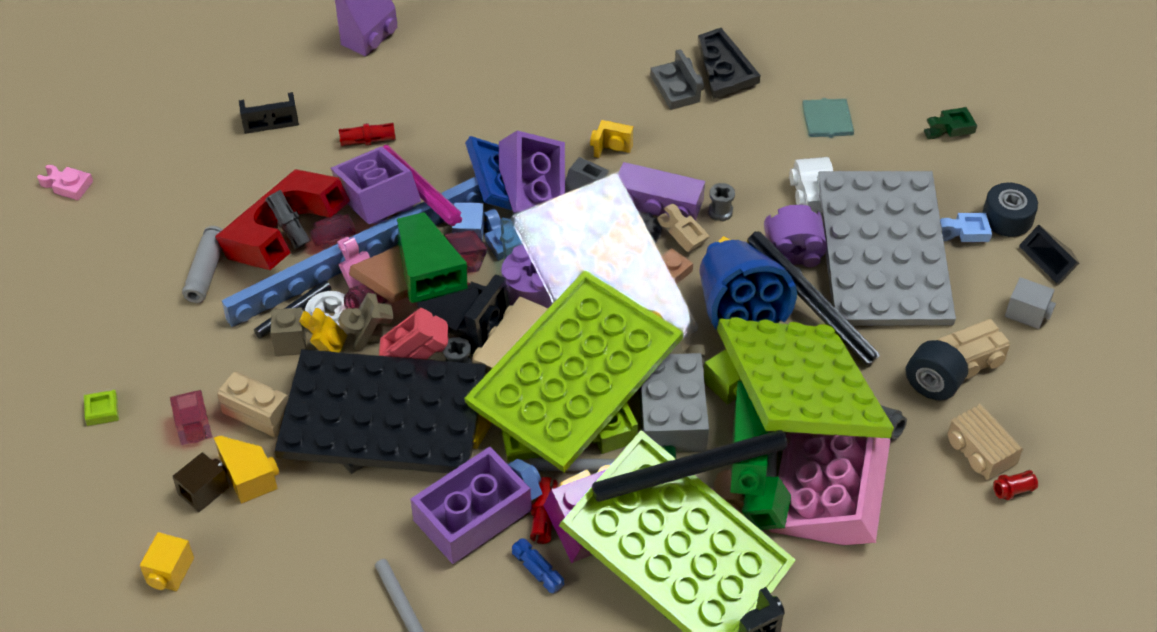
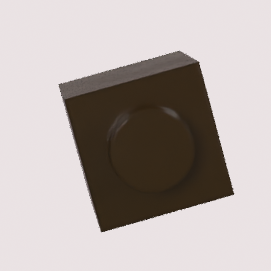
M203 452L172 476L178 495L198 512L202 511L229 488L225 466L218 459L212 460Z

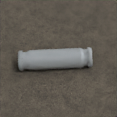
M209 226L204 229L182 290L183 296L190 302L199 303L206 298V292L210 287L222 252V248L215 237L223 230L220 227Z

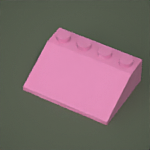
M787 432L788 445L783 449L778 476L791 494V501L785 528L769 529L770 532L840 545L876 543L891 438Z

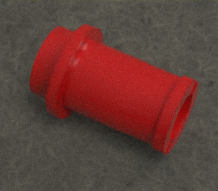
M1032 470L1012 476L1003 474L998 476V479L993 482L996 496L1007 501L1013 499L1014 495L1035 491L1038 488V479Z

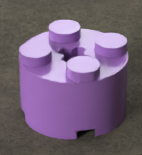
M789 205L778 209V214L771 218V214L766 217L764 221L765 237L793 265L803 264L805 267H815L820 264V258L825 254L827 244L822 216L819 211L817 213L812 212L811 207L807 205Z
M519 245L513 249V252L506 257L502 264L501 273L502 277L506 278L509 304L511 306L514 305L519 297H523L549 308L562 291L561 264L558 255L553 251Z

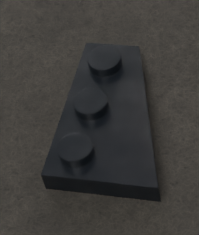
M722 27L698 35V45L713 99L760 83L761 75Z

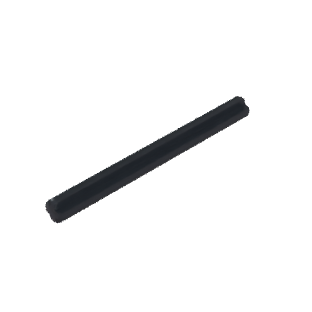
M760 231L752 233L747 239V243L782 265L792 277L797 288V295L826 325L834 328V333L839 335L845 345L865 365L874 363L879 357L876 349Z
M777 430L600 480L592 484V491L596 501L608 500L783 450L788 445L787 438L782 430Z

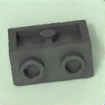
M681 49L675 51L674 62L650 68V76L670 110L700 102L701 90L704 89L703 79L701 75L696 74L691 59L689 57L686 58Z

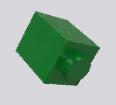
M767 476L764 496L745 494L742 513L760 530L785 528L791 494L779 476Z

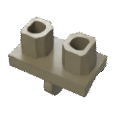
M367 293L359 309L348 308L341 312L338 317V323L345 333L355 335L353 349L363 350L367 342H380L384 332L382 325L391 324L393 312L391 304L378 303L376 294Z

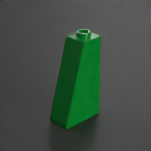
M425 212L397 218L398 245L409 301L414 303L468 289L467 262Z
M741 380L737 381L732 443L768 433ZM767 454L731 464L730 493L764 496Z

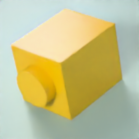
M157 532L140 563L144 579L149 586L158 590H164L165 588L173 591L178 590L194 560L189 540Z

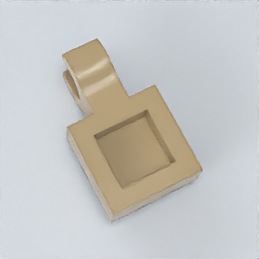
M673 203L664 208L669 216L664 213L657 218L663 227H671L669 233L687 252L704 244L710 237L691 215L685 218L679 208Z

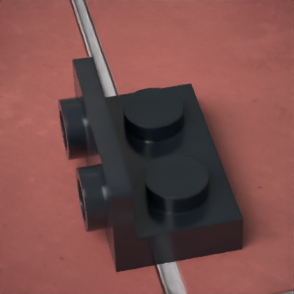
M766 587L760 589L756 609L747 612L740 619L738 632H781L785 610L780 599L777 596H772Z

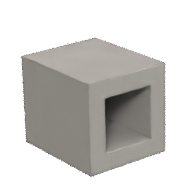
M1020 277L1011 295L1005 317L1040 329L1044 318L1050 320L1056 303L1051 301L1055 289Z

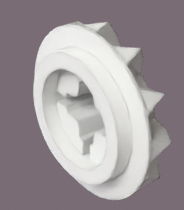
M325 291L313 296L306 304L305 311L312 316L315 308H319L325 313L324 307L335 313L334 316L330 317L340 327L338 317L343 310L353 309V304L350 298L341 292Z

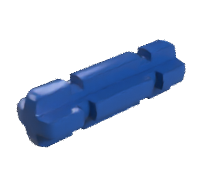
M519 539L512 545V554L519 561H524L523 565L539 582H544L543 586L550 593H556L564 586V578L558 571H552L553 566L536 549L532 550L533 546L526 539Z

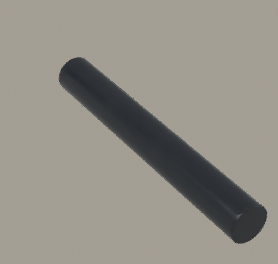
M323 281L284 309L302 308L303 310L313 296L321 292L331 291L332 288L327 281ZM271 318L254 329V333L259 339L271 332Z

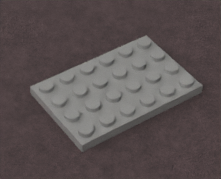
M819 171L817 182L827 244L826 259L832 305L852 326L954 325L956 316L933 172Z

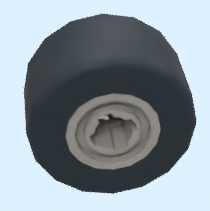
M1013 182L1000 183L988 191L983 213L987 215L991 231L1007 237L1020 236L1027 233L1033 226L1038 209V200L1029 188Z
M928 340L922 343L905 367L906 377L910 385L918 393L933 400H947L953 397L968 375V364L960 351L949 343L939 340Z

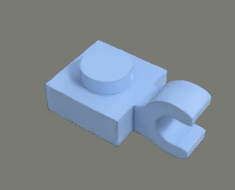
M958 213L956 219H940L943 241L951 240L956 236H960L961 242H989L992 232L986 213Z

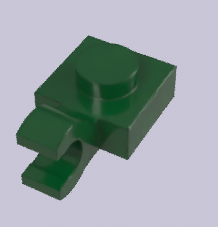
M967 107L943 110L940 117L933 116L927 118L930 128L924 129V133L928 139L938 138L944 132H947L950 137L974 134L978 125Z

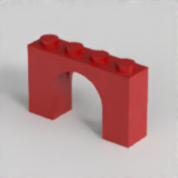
M298 169L293 170L215 236L226 258L271 271L291 252L279 229L274 228L278 220L265 199L271 194L282 190L293 212H297L298 215L310 213L331 218L350 202L339 177Z

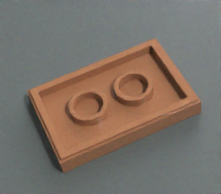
M399 246L350 266L349 275L391 303L408 297Z

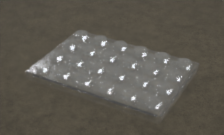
M618 173L512 215L511 221L553 303L586 270L649 311L659 312L665 321L683 331V337L695 333L699 329Z

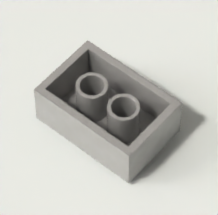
M701 353L669 354L639 388L642 431L660 446L673 445L676 448V453L706 451L709 424Z

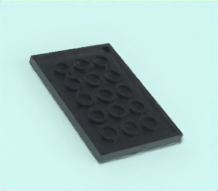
M301 349L275 447L276 458L450 473L472 457L479 413L471 409L465 403L464 398L486 376V365Z

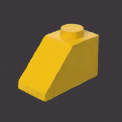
M220 435L214 437L219 458L227 470V475L241 504L278 489L275 476L280 474L273 456L266 457L261 446Z

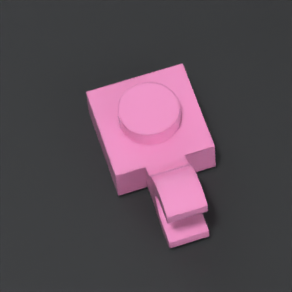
M347 236L337 241L345 258V261L338 265L349 289L356 291L365 285L349 275L350 266L366 260L370 256L367 251L359 253V247L355 238L349 239Z

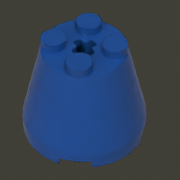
M727 240L721 243L714 242L710 244L706 250V255L701 261L699 273L707 314L714 328L717 330L719 319H731L734 317L742 318L746 321L759 322L761 320H770L774 323H779L780 321L785 323L791 315L797 300V288L788 271L745 241Z

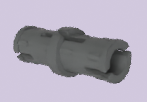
M282 190L271 194L265 199L278 220L276 224L284 230L294 250L311 241L298 220V213L293 212Z

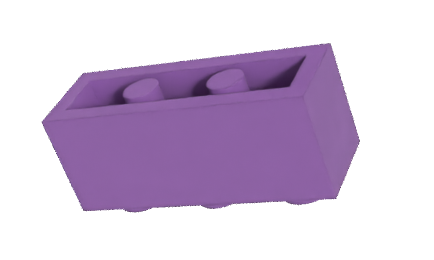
M623 162L613 185V205L636 211L641 210V212L645 213L651 212L652 215L657 216L666 213L669 216L664 208L673 203L679 208L685 218L691 215L696 221L704 201L705 181Z

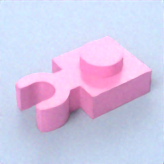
M46 165L45 168L49 176H37L42 187H52L55 194L78 201L93 183L90 173L66 167L63 172H60L56 166Z

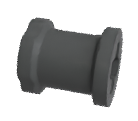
M726 183L715 184L709 192L712 202L709 204L708 214L714 220H729L733 214L731 203L735 198V190Z
M461 337L449 339L446 348L443 350V354L447 358L446 361L472 363L468 357L471 353L469 342Z

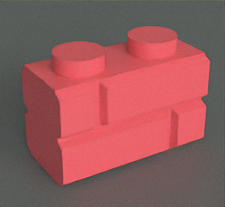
M419 308L380 338L379 356L427 360L435 352H442L448 344V324L436 315L433 317L429 311Z

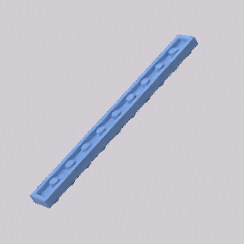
M476 176L441 193L453 205L454 203L484 202ZM422 202L410 210L401 212L352 237L355 238L358 244L359 253L367 251L371 258L398 245L397 218L425 212L435 226L445 221L429 205ZM338 244L221 300L228 323L233 327L241 322H245L251 317L273 308L296 295H300L323 281H328L330 278L342 273L338 264L345 261V258Z

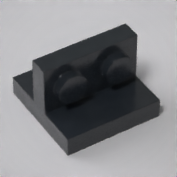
M495 274L487 286L471 281L468 289L477 287L478 296L465 314L457 331L448 326V333L469 341L472 357L478 347H483L491 329L500 324L506 309L510 306L505 277Z

